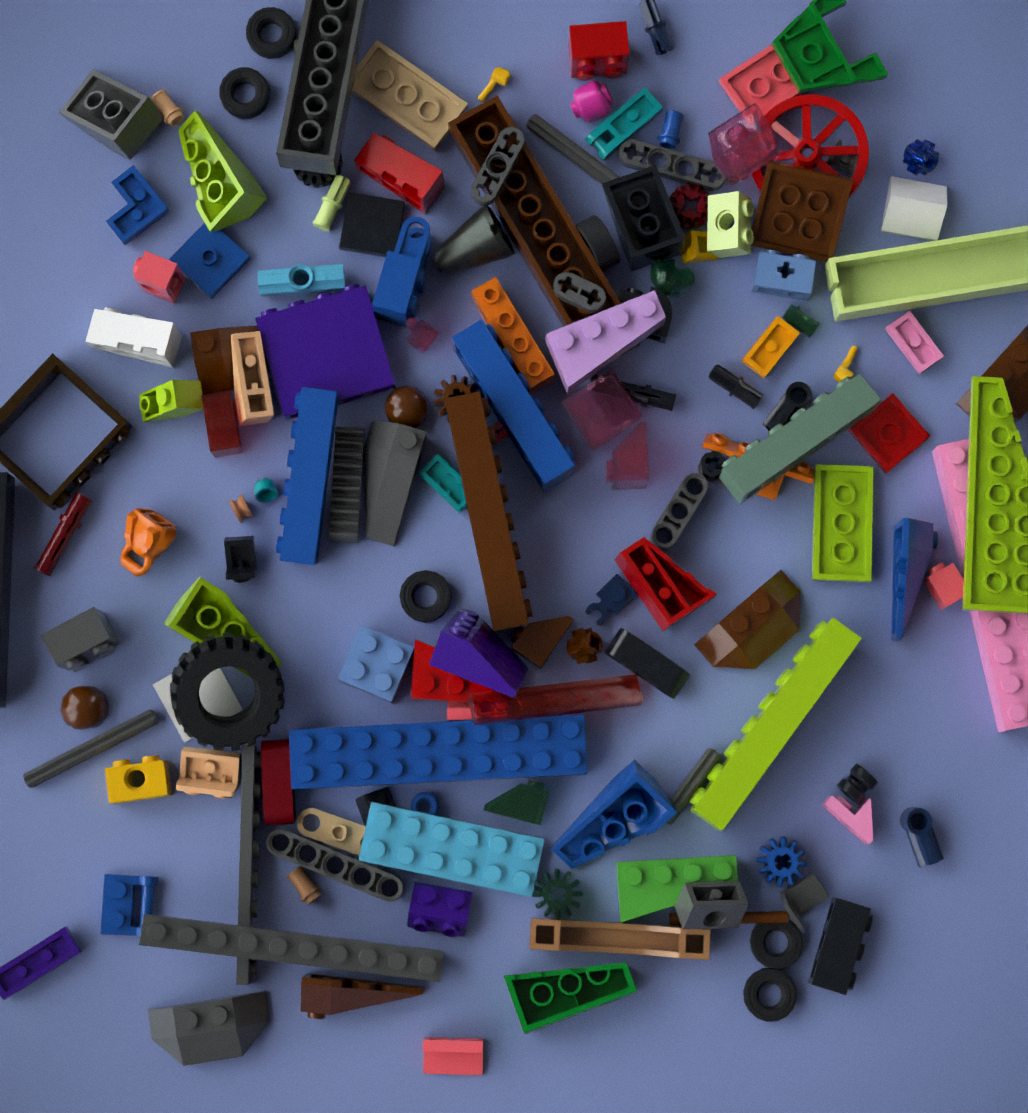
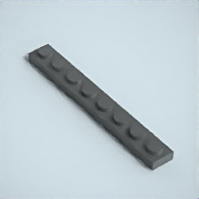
M243 745L238 925L253 927V918H258V900H253V889L259 887V870H254V858H259L260 841L255 840V828H260L261 813L256 811V799H261V781H256V772L262 766L261 752H257V746L252 745L249 747L248 745ZM237 957L236 985H249L251 978H256L257 960Z

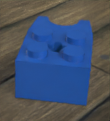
M414 216L404 222L394 252L389 250L387 252L372 302L376 319L404 327L409 326L410 320H416L419 310L417 296L418 293L423 294L426 287L427 277H425V268L432 245L429 224L421 217ZM415 223L424 227V229L416 227L408 231V228ZM417 234L422 235L420 238H412Z

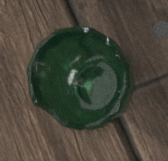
M660 258L653 262L650 269L651 282L654 287L668 297H678L686 293L695 284V276L691 269L688 267L678 269L675 266V259L664 261Z

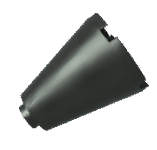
M486 205L477 210L434 251L436 257L432 260L440 273L445 271L448 276L508 258L515 254L507 234H504L501 223L489 206Z

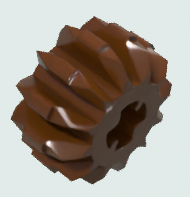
M452 375V384L449 385L443 379L441 386L444 390L435 389L434 394L439 397V399L433 401L434 407H442L438 411V415L443 417L447 414L446 398L454 397L455 394L465 395L474 393L477 388L476 382L466 386L468 383L467 376H463L461 382L457 383L456 375Z

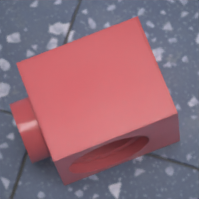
M941 562L927 570L930 576L923 581L940 610L963 598L964 580L954 563L945 567L944 563Z

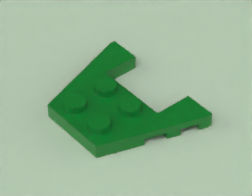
M812 0L809 6L772 42V47L799 93L887 78L888 72L876 52L849 65L822 17L844 7L847 2L846 0Z

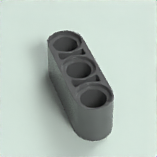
M691 473L684 478L654 526L650 535V542L661 551L670 550L675 545L704 498L708 489V482L703 475ZM689 482H697L700 484L702 492L697 495L690 494L687 491L686 485ZM674 506H682L686 510L687 516L683 519H676L672 515L671 509ZM660 530H666L671 534L672 540L667 544L660 543L656 538V533Z

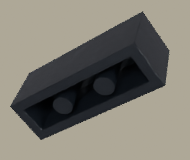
M832 897L808 983L844 995L847 994L848 989H853L857 973L853 972L856 960L861 961L865 944L861 943L864 932H869L873 921V915L869 914L871 908Z

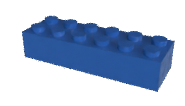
M481 319L452 337L453 350L473 382H476L482 396L487 397L489 407L503 425V429H506L508 437L545 493L574 475L576 465L574 461H576V458L568 445L565 447L561 445L559 438L561 434L553 421L547 423L543 413L545 409L537 397L531 398L528 390L530 386L521 372L516 374L514 371V361L506 348L500 349L497 341L499 337L491 324L486 326Z

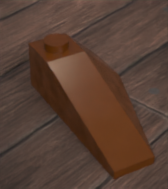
M308 973L302 977L301 1012H308V1018L325 1019L326 1014L332 1015L423 995L425 987Z

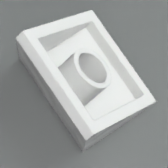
M891 176L880 232L928 241L938 240L947 209V186Z

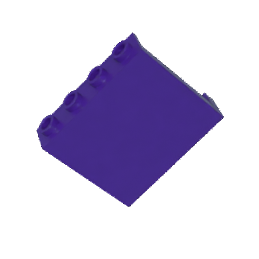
M359 284L349 285L343 288L344 292L332 295V292L322 293L315 297L316 300L307 303L304 300L295 301L288 304L287 309L277 311V308L267 309L260 313L261 316L255 318L286 421L298 417L299 410L294 408L297 392H301L302 387L339 391L338 405L396 388L366 285L362 287Z

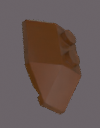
M1028 325L981 375L982 377L1003 378L1013 410L1014 420L1021 419L1028 411ZM971 388L956 403L969 416Z
M780 570L714 626L694 646L712 667L756 669L799 632L800 590Z

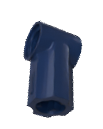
M917 807L905 809L901 814L900 823L907 833L918 867L929 866L943 860L944 858L932 827L933 820L931 814L927 810ZM915 813H919L922 817V824L917 829H914L910 823V819Z

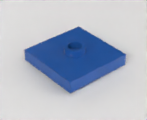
M205 223L170 257V261L177 263L181 271L211 299L251 259L222 230L210 232Z

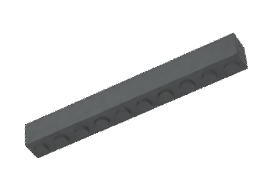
M146 913L143 916L139 945L437 982H440L444 954L443 951Z

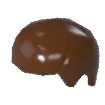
M405 385L395 388L386 399L385 413L391 423H399L417 428L427 416V398L416 387Z
M77 686L71 688L63 696L60 712L64 722L74 729L95 728L100 726L108 716L109 703L105 693L94 686Z

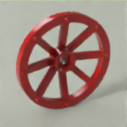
M808 94L795 96L773 107L757 125L749 147L751 175L761 192L764 176L760 164L768 163V160L778 162L795 159L792 165L812 170L817 166L822 172L839 175L822 159L823 156L859 155L857 166L852 176L853 183L849 195L850 198L860 187L866 175L869 164V143L862 123L855 113L843 103L823 95ZM811 107H822L837 113L838 115L813 139ZM798 108H802L803 139L801 140L776 121L784 114ZM845 120L852 127L858 142V146L821 147ZM769 128L794 147L793 150L760 154L763 139ZM807 148L813 150L809 158L803 156V151Z

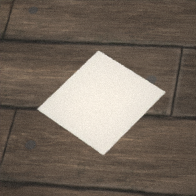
M220 668L212 671L203 679L199 689V697L203 707L208 712L224 717L233 716L243 710ZM172 674L152 685L185 743L192 738L184 732V728L178 724L175 718L170 696V683L172 682Z

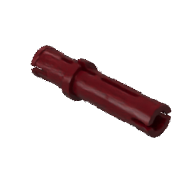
M75 492L65 514H61L58 518L61 521L39 561L34 566L36 570L51 577V573L65 551L76 528L80 529L82 525L80 521L92 500Z

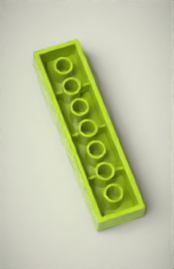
M832 617L827 622L822 620L816 625L809 635L812 639L809 646L805 643L804 646L800 647L792 658V661L795 662L793 668L790 669L788 667L781 673L774 683L779 686L774 693L770 691V693L765 695L758 705L761 712L757 717L753 715L746 721L740 730L744 733L740 740H733L723 753L727 757L722 765L720 763L715 764L706 777L710 781L705 789L702 787L698 788L689 800L692 804L689 811L716 831L724 830L862 639Z

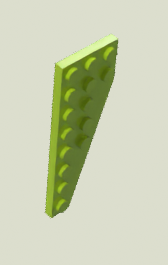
M973 376L971 378L962 610L1028 614V460L1024 456L1021 446L1022 440L1019 430L1016 429L1012 415L1013 410L1004 380L999 377Z

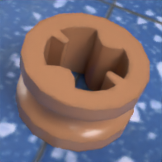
M242 494L239 495L236 501L229 500L241 524L246 517H254Z

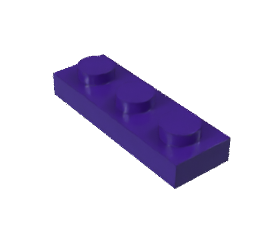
M67 926L0 967V996L3 1000L8 999L82 952Z

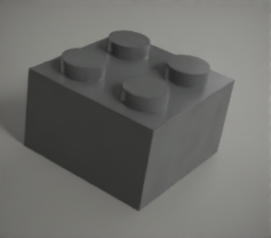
M95 607L41 635L56 665L68 671L73 669L74 672L87 667L90 664L88 660L97 655L103 658L115 651L114 646L120 644L106 614Z

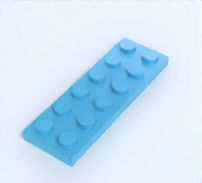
M371 801L358 860L532 897L544 838Z

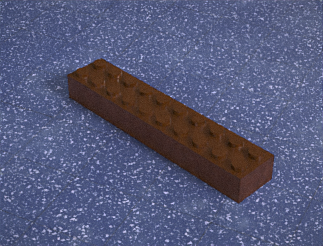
M498 95L448 122L449 134L475 178L501 131L507 127L517 128ZM512 136L511 139L505 138L507 146L504 153L507 156L511 145H518L515 136ZM524 141V148L491 206L564 327L617 306L621 302ZM497 159L491 162L490 169L494 173H502L506 169V164L504 161ZM489 177L486 186L481 189L484 194L491 195L489 187L492 179ZM563 272H569L600 286L606 296L604 307L596 313H589L560 300L554 294V279ZM569 280L565 283H559L562 286L561 292L566 293L568 289L576 293L578 292V290L571 287V281ZM595 292L591 296L581 293V295L588 298L587 304L592 305L594 302H600L597 299L598 294ZM639 342L637 345H635L634 347L632 346L630 349H628V350H627L626 352H624L623 354H621V356L624 355L625 353L631 351L632 349H634V348L640 346V342Z

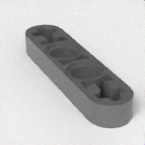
M635 139L625 140L619 148V161L627 168L640 171L653 165L650 159L658 154L664 156L667 162L664 167L657 168L662 178L683 184L700 185L704 190L708 191L719 190L726 179V172L722 165ZM630 148H635V154L644 156V151H648L646 163H641L643 157L633 156L632 159H628L626 152ZM683 162H687L693 166L694 171L689 176H683L678 172V166ZM700 166L703 167L701 173L710 175L711 171H715L720 179H716L714 183H711L706 175L701 174L700 180L695 178Z

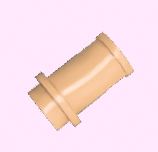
M159 90L151 97V101L164 115L163 121L165 124L174 127L184 120L183 109L176 106L166 90Z

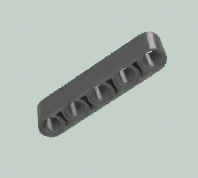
M275 830L267 838V847L272 854L381 900L395 901L404 892V883L397 875L359 861L354 857L289 830ZM279 834H284L289 839V846L284 851H279L274 845L275 838ZM307 845L314 847L316 850V858L310 863L304 861L301 856L302 849ZM335 856L341 858L344 864L343 870L338 874L332 873L328 867L330 859ZM360 868H366L371 873V880L366 885H360L356 881L355 874ZM388 879H392L398 884V892L394 896H387L383 892V883Z

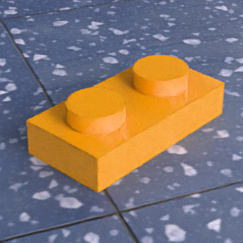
M777 315L741 362L764 379L799 336L800 332Z

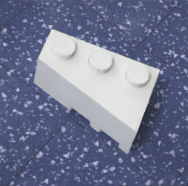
M104 307V310L94 309L85 342L93 349L174 368L182 335L173 322L150 319L137 314H121L118 310Z

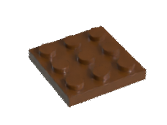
M768 160L752 226L754 239L751 246L776 250L791 255L802 254L809 256L810 259L827 263L829 258L834 257L853 179Z

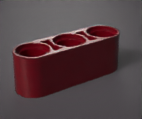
M289 739L262 740L261 766L265 826L295 824V790L291 789Z

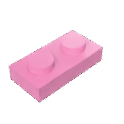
M908 311L885 328L919 375L944 357L911 311Z

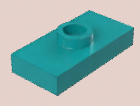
M437 453L418 472V475L460 514L467 507L461 475Z

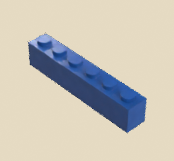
M302 387L301 392L296 393L294 408L299 410L298 420L293 421L291 427V438L295 439L294 450H289L287 467H291L290 479H285L283 495L288 496L286 508L282 507L280 514V525H284L283 536H278L276 553L280 554V561L307 565L318 564L339 391Z

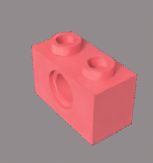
M145 251L143 257H139L133 267L134 278L143 291L175 304L186 279L177 263Z

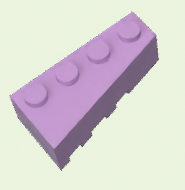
M655 290L546 334V344L567 394L664 325L666 316Z

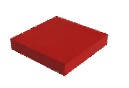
M894 393L882 401L874 412L848 430L885 474L930 437L928 432Z

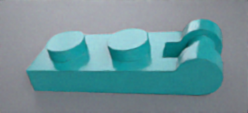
M644 87L586 136L585 141L590 146L594 145L599 151L598 155L605 161L625 140H629L663 111V106ZM606 133L613 138L609 143H606L602 138Z

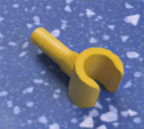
M501 67L495 68L488 85L477 99L483 102L497 83L505 87L509 81L510 72Z
M854 345L851 346L845 360L833 375L838 383L848 376L851 378L854 375L848 369L858 350V347Z

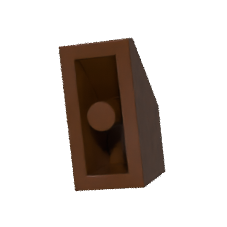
M570 616L532 622L527 624L525 629L520 626L511 638V641L514 642L512 650L541 669L572 625L574 619Z

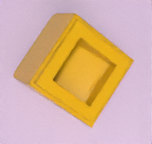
M689 231L684 234L686 245L685 253L681 254L683 263L690 264L718 259L717 256L707 252L706 231Z

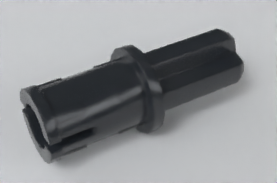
M715 365L709 373V379L728 391L730 397L734 395L753 410L764 395L745 383L742 376L739 379L720 365Z

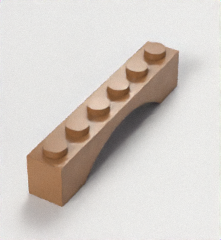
M531 917L529 949L621 953L709 960L711 930H683L679 926Z

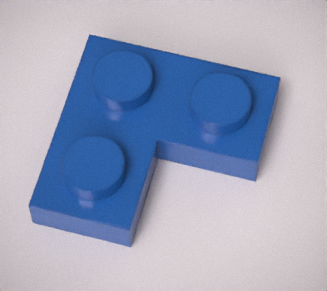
M134 165L111 182L127 202V205L107 219L106 222L124 245L128 244L169 212L168 207Z

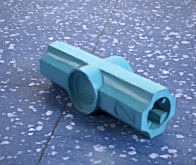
M298 264L292 268L258 270L257 276L260 297L288 294L307 296L314 292L340 291L346 287L344 264L310 267ZM300 275H306L309 277V281L305 285L299 286L295 284L296 278Z

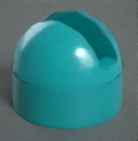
M264 477L263 480L256 481L254 493L257 501L266 503L277 498V486L272 479Z

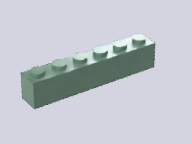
M860 373L852 379L849 376L844 378L835 386V391L830 394L827 392L822 393L813 401L814 405L807 410L804 407L799 409L791 416L790 419L792 421L784 426L782 423L776 425L768 432L769 436L763 441L756 439L745 448L746 452L740 457L733 455L722 464L723 469L719 479L740 505L876 410L881 399Z

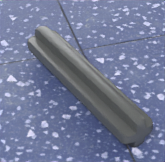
M708 748L670 799L677 809V813L666 822L667 824L671 825L674 823L693 794L719 761L720 755L715 750Z

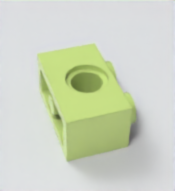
M739 191L708 196L707 252L719 258L751 254V244L754 239L751 229V217L754 214L752 198ZM734 221V225L729 229L731 222Z

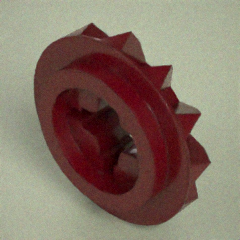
M687 183L684 186L677 187L669 197L682 228H698L708 221V196L710 194L700 185L695 186ZM685 198L690 202L698 200L695 206L696 213L691 209L681 212L686 205Z

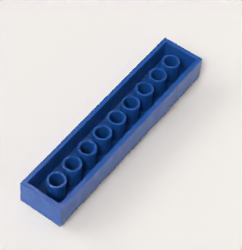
M584 714L289 730L292 790L587 775Z

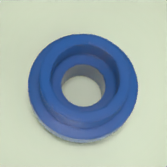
M421 792L414 796L410 807L414 811L438 815L440 803L434 794ZM428 801L431 804V809L428 812L421 811V802Z

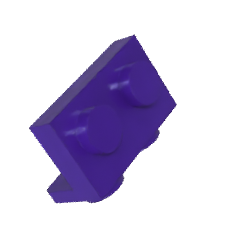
M414 882L407 926L419 932L433 931L448 937H465L473 892Z

